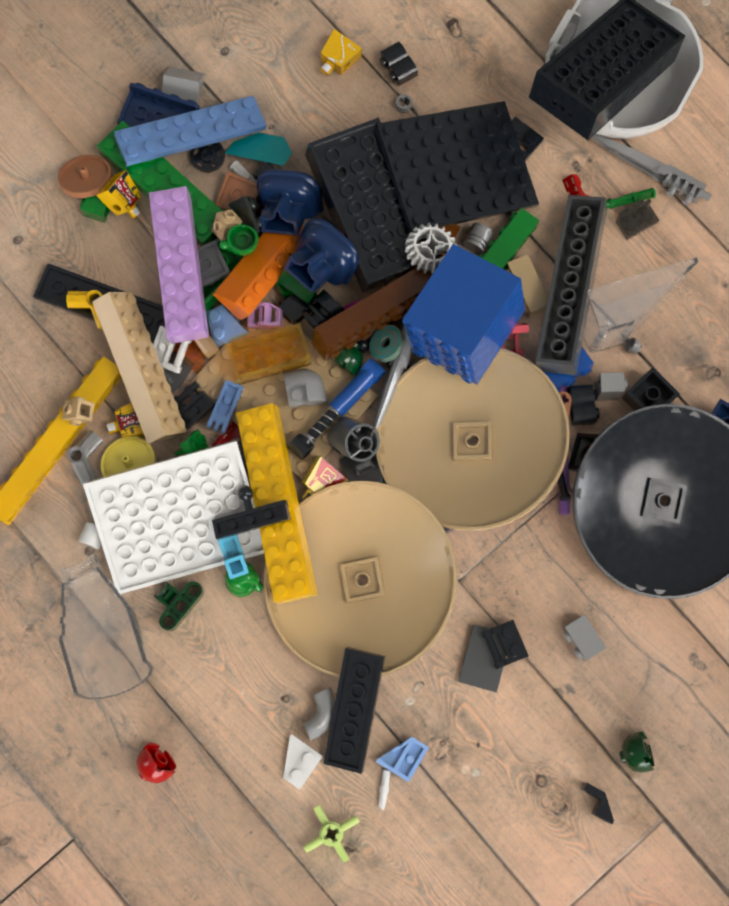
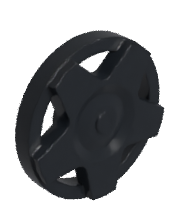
M219 142L213 143L211 146L198 147L199 153L195 155L194 152L197 148L191 150L192 163L202 172L210 173L216 171L224 164L225 151ZM220 149L222 151V156L218 155Z

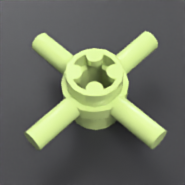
M321 805L313 808L322 827L319 837L303 845L306 853L324 843L327 846H334L342 863L348 861L349 857L341 841L343 832L360 822L355 815L338 824L328 820ZM330 828L337 831L335 839L326 837L327 829Z

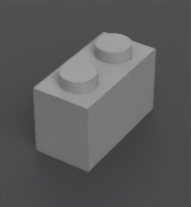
M624 372L600 373L594 382L595 389L597 390V400L595 401L618 400L627 390V378H624Z
M585 614L562 628L565 640L568 643H572L575 648L573 650L574 654L579 660L582 659L583 662L606 649Z

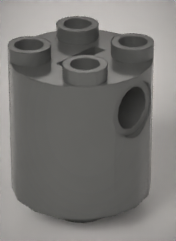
M342 417L335 422L327 436L334 451L359 462L370 460L377 453L380 445L379 433L373 426L349 417Z

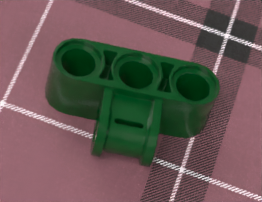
M166 581L164 588L159 594L154 595L157 600L167 607L159 618V624L164 630L174 631L201 600L204 590L198 582H189L179 592ZM192 587H199V593L196 596L189 594V590ZM186 602V609L182 612L178 611V603ZM167 617H173L174 619L171 627H166L164 624Z

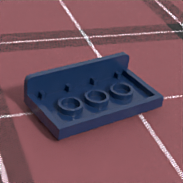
M130 83V91L117 124L119 125L124 121L129 127L199 110L200 107L193 100L186 101L180 99L175 94L168 95L159 89L147 88L141 83Z

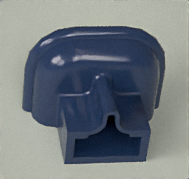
M268 169L257 178L258 201L262 210L260 216L262 232L298 236L305 219L314 218L318 213L324 211L322 191L319 183L307 173Z
M315 218L305 224L297 239L296 252L289 257L284 269L313 293L326 282L333 285H347L358 267L359 257L353 243L336 227L324 219Z

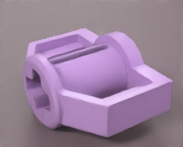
M261 302L248 316L247 327L249 329L282 327L283 311L272 303ZM272 308L276 309L275 322H272ZM259 309L258 322L255 323V311Z

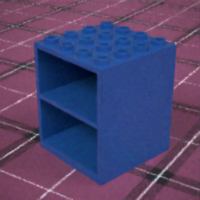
M452 244L403 318L412 352L419 357L424 356L436 366L441 365L445 367V370L452 375L456 373L465 382L478 385L525 312L521 278Z

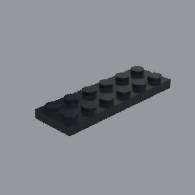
M351 647L345 648L323 764L359 774L363 773L384 667V655Z

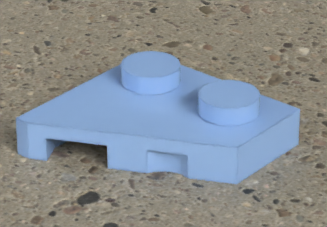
M220 305L206 312L212 339L217 347L248 334V331L239 324V321L231 315V312L225 306Z
M411 737L378 758L376 762L409 782L429 747Z

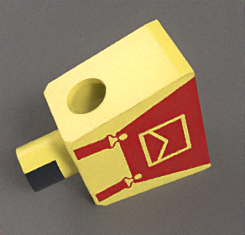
M316 455L301 482L308 488L302 498L305 500L322 489L347 482L348 479L322 457Z

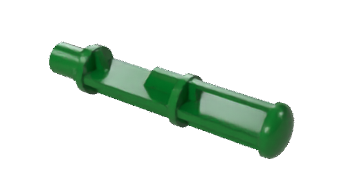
M654 188L635 193L632 192L616 199L608 198L606 201L607 208L613 209L655 198L656 191Z

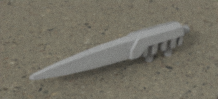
M595 134L591 137V139L620 159L653 177L652 179L658 182L663 181L662 186H670L666 192L668 196L672 197L676 190L679 191L681 196L685 194L686 196L682 203L686 206L690 204L692 199H694V203H697L700 197L709 201L712 194L704 191L706 184L672 165H666L640 151Z
M404 323L401 331L405 336V344L400 349L401 353L399 356L389 362L391 367L382 390L373 423L375 429L381 425L397 389L399 378L402 376L403 371L407 370L412 347Z

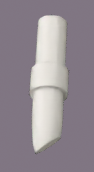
M386 770L382 772L381 785L379 787L378 805L382 810L385 808L387 794L389 793L391 771Z

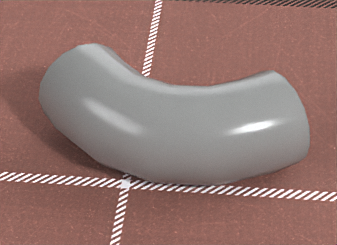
M331 687L313 695L316 702V712L311 719L303 722L311 741L325 733L331 725L335 698Z

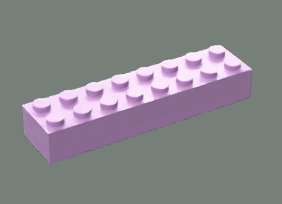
M186 186L150 192L149 198L166 336L172 344L208 338L209 331L191 194Z

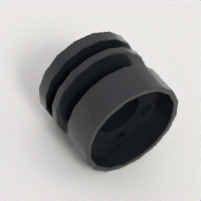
M323 289L315 297L320 306L317 308L309 304L308 306L312 309L313 313L310 314L306 309L301 313L304 315L307 323L315 330V327L345 309Z

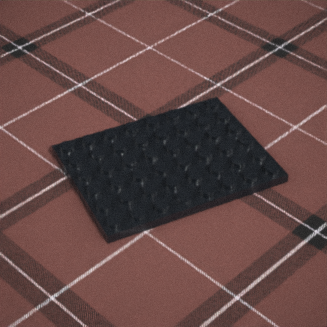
M505 101L382 122L374 126L409 233H413L415 227L420 229L419 226L421 224L426 227L429 222L432 227L438 224V228L519 211L521 208H533L539 205Z

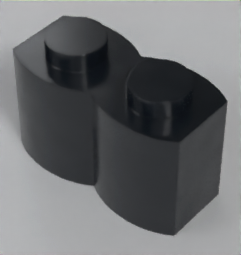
M399 41L380 52L381 58L379 61L383 68H387L390 71L389 77L393 83L396 82L400 86L418 76V69Z
M593 384L570 386L568 393L572 398L570 408L572 426L595 424L600 417L599 408L595 407L597 390L593 389Z

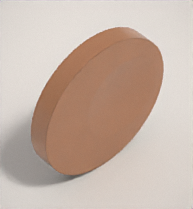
M82 155L69 160L61 167L58 173V182L61 190L68 196L88 198L97 195L112 178L113 174L110 164L106 159L97 155Z

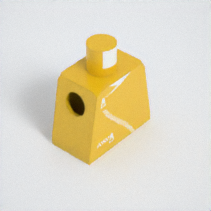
M334 29L321 51V61L324 64L320 71L326 76H329L333 70L340 75L343 74L362 57V48Z

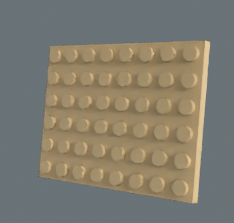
M272 308V322H275L276 310ZM259 309L255 311V323L258 322ZM284 317L282 319V327L272 329H249L247 327V319L242 327L248 331V334L225 344L189 385L197 381L200 387L195 391L198 393L202 390L205 391L215 404L225 380L244 386V390L231 418V421H234L237 426V412L271 403L275 404L280 410L288 447L289 443L298 434L308 432L309 427H312L315 421L321 418V414L327 412L328 404L355 376L336 363L334 359L329 358L324 361L313 346L312 340ZM298 369H310L316 372L324 383L327 403L290 408L283 372ZM369 388L343 417L359 420L379 396ZM337 417L335 419V422L341 419V417ZM332 422L329 428L322 432L323 435L321 434L317 438V441L314 443V449L304 460H300L288 449L292 472L301 480L304 478L316 455L325 459L333 450L327 436L335 422Z

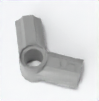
M92 430L75 447L70 448L67 453L68 460L71 462L81 486L85 482L97 479L88 458L104 441ZM76 453H82L80 460H73V456Z

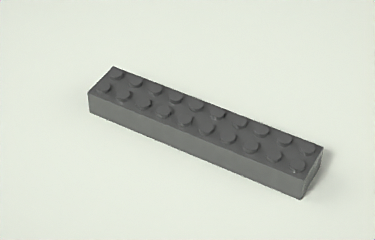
M568 195L536 357V365L543 372L577 375L607 214L606 197Z

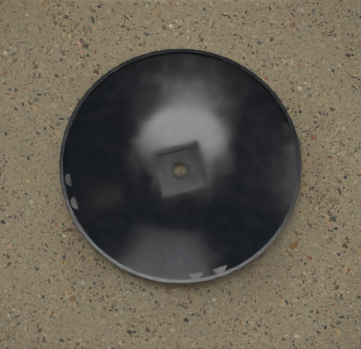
M680 404L651 405L639 408L618 418L607 426L589 446L582 458L574 482V521L577 533L588 556L612 581L640 595L661 599H677L705 592L729 577V425L709 412L692 406ZM663 495L668 497V504L662 506L659 502L660 497Z

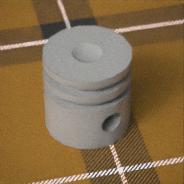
M473 223L463 244L475 253H483L493 232L489 227L481 223Z

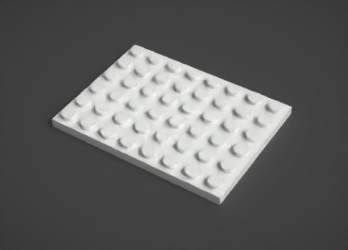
M237 440L83 483L117 595L225 565L219 542L215 538L212 520L245 511L244 503L238 497V490L244 485L250 486ZM252 497V499H251L252 507L255 508L254 500H253V497ZM259 529L238 534L245 559L264 553Z

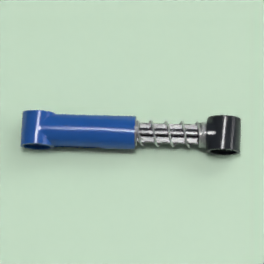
M369 359L360 369L359 373L328 404L327 412L321 414V418L315 421L312 427H309L308 432L298 434L289 443L287 448L300 460H304L314 449V443L321 434L323 435L322 432L329 428V425L335 422L337 417L342 418L368 389L383 377L386 370L374 359Z

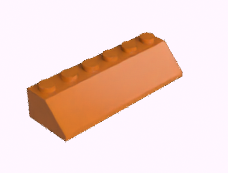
M263 232L259 237L257 248L252 254L244 256L213 295L239 320L250 316L278 281L289 257L296 252L295 248L299 235Z

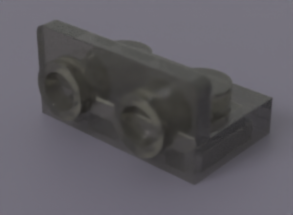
M650 199L646 201L640 200L630 210L626 208L618 214L619 216L615 223L626 240L660 221L650 206L652 202Z

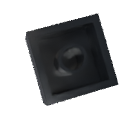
M652 367L622 398L634 410L651 405L671 404L680 393Z

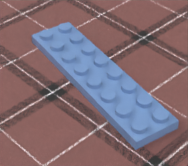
M254 96L117 130L114 131V137L126 166L263 131L266 130L267 125Z

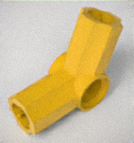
M98 290L68 291L66 295L67 307L91 309L98 329H103L92 303L94 297H101L103 294Z

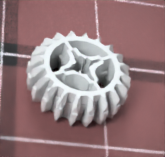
M429 222L426 227L421 224L419 226L420 229L415 227L413 229L414 232L409 233L405 243L407 246L405 253H408L407 260H412L411 266L418 265L417 271L423 268L424 273L430 270L433 274L444 256L439 259H435V257L441 255V253L446 255L452 244H455V237H450L451 231L444 232L445 226L439 229L438 224L432 227ZM427 238L425 242H421V244H416L419 240Z

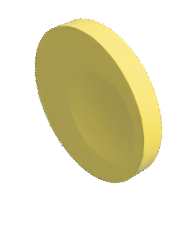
M128 436L127 438H120L107 447L101 459V471L103 476L106 477L156 463L157 457L155 451L146 440L136 436Z

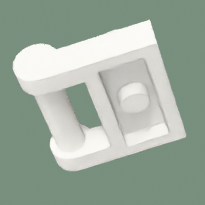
M163 325L159 327L153 347L157 351V357L163 368L175 373H181V364L187 347L192 340L181 342L174 364L169 363L175 343L172 344L168 340L166 328Z

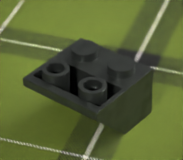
M246 195L229 203L230 210L232 209L242 220V224L252 227L257 234L263 233L260 216L257 211L260 208L256 199Z

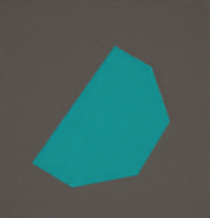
M259 132L234 141L225 154L284 166L292 155V151L285 137Z

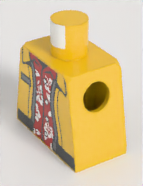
M127 170L114 174L96 195L115 215L127 212L131 218H135L140 214V210L135 204L141 198V194Z
M132 402L115 410L116 421L106 423L109 434L120 431L122 438H127L128 436L145 437Z

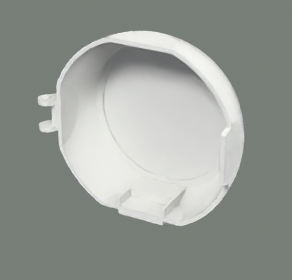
M577 0L572 10L568 9L553 34L545 56V64L619 0ZM635 0L686 36L675 62L596 133L597 135L618 139L644 136L663 128L680 114L703 71V51L694 26L680 9L671 5L673 0Z

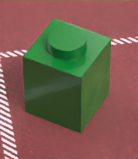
M96 195L83 198L80 208L85 217L103 223L106 222L110 209Z

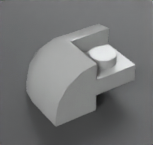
M310 369L283 372L290 408L327 403L324 383L316 372Z

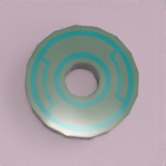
M387 325L381 331L377 330L369 344L371 355L382 362L394 360L401 353L400 349L402 346L404 347L405 336L394 325ZM390 340L389 345L385 347V343Z

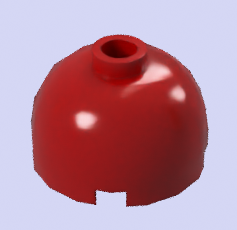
M148 743L141 750L136 760L140 778L156 784L167 781L176 772L174 770L177 768L172 756L166 750L163 754L158 749L160 747L158 744Z

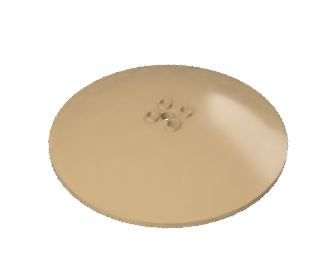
M501 348L478 385L474 383L469 384L456 373L452 375L445 370V367L441 365L436 366L428 358H424L399 378L397 389L381 425L376 429L380 437V445L376 456L387 485L401 489L422 502L435 515L444 528L459 531L487 530L521 518L533 510L551 492L564 469L570 439L569 421L565 405L555 385L539 367L519 354ZM472 437L478 439V443L474 446L468 444V440Z
M372 481L339 483L322 489L302 501L299 507L318 595L282 604L274 603L267 565L265 563V600L272 623L282 640L304 662L322 672L340 677L346 647L384 655L385 661L382 676L399 671L415 662L433 646L443 632L456 599V559L448 535L439 520L414 496L391 485ZM361 575L368 577V582L364 586H361L358 582Z

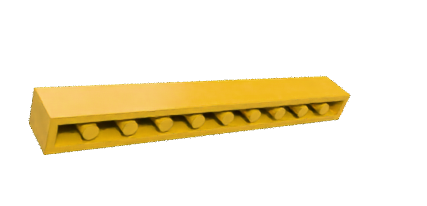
M105 356L101 360L98 359L93 366L92 372L83 378L79 389H75L72 392L70 400L73 397H82L86 401L94 403V415L122 378L117 365ZM63 406L59 409V415L56 419L51 420L47 425L46 432L36 439L33 449L26 452L20 466H16L13 469L10 479L0 486V520L8 526L87 424L81 423V426H74L69 424L70 421L63 420Z

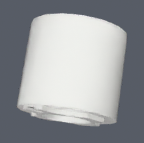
M86 522L78 541L100 550L102 544L96 525Z

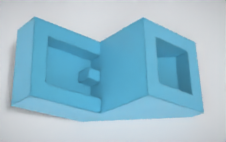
M238 535L218 540L229 578L233 579L248 574L247 563Z

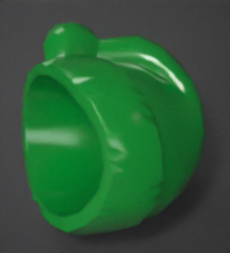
M239 224L229 229L226 240H222L219 246L223 250H228L244 257L252 254L257 248L259 237L252 227Z
M246 562L248 574L230 579L226 570L225 583L227 589L235 596L245 597L254 591L259 592L263 589V583L260 582L259 575L248 562Z

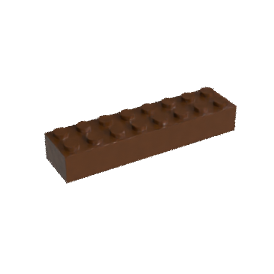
M442 253L441 255H437L435 259L443 257ZM415 268L315 327L312 344L323 360L336 358L342 349L346 348L349 350L356 345L357 341L361 339L366 340L372 335V332L376 330L381 331L392 320L394 322L398 321L404 313L409 311L432 276L431 271L428 270L427 273H424L423 268L418 271Z

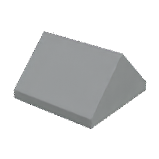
M169 67L163 74L162 92L168 95L175 94L180 99L186 101L193 100L198 104L205 74Z

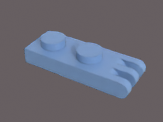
M225 380L206 428L211 429L214 422L216 423L214 431H218L220 425H222L221 433H226L244 386Z

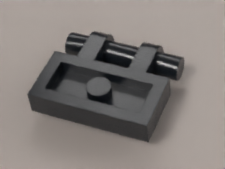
M194 381L191 385L188 384L179 396L174 397L178 404L181 418L185 422L186 430L191 429L215 407V403L205 391L202 390L199 394L196 393L195 390L200 387L197 381ZM190 396L192 400L185 406L183 401Z

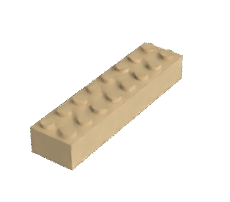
M108 292L92 301L147 443L170 441L186 433L185 422L181 418L178 404L174 400L171 387L166 380L164 369L159 362L157 351L153 347L150 334L146 329L143 316L138 309L136 298L132 292Z

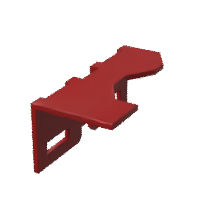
M571 174L562 180L566 191L570 195L589 196L583 192L581 180L577 174Z
M234 421L228 426L226 433L221 434L212 446L230 442L235 438L241 439L239 427Z

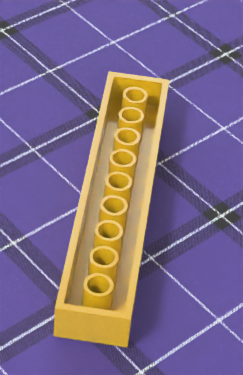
M271 403L237 412L236 416L250 485L253 489L255 508L287 500L291 520L259 529L274 603L282 604L318 595L279 407Z

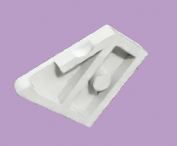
M291 734L283 778L300 790L323 756Z

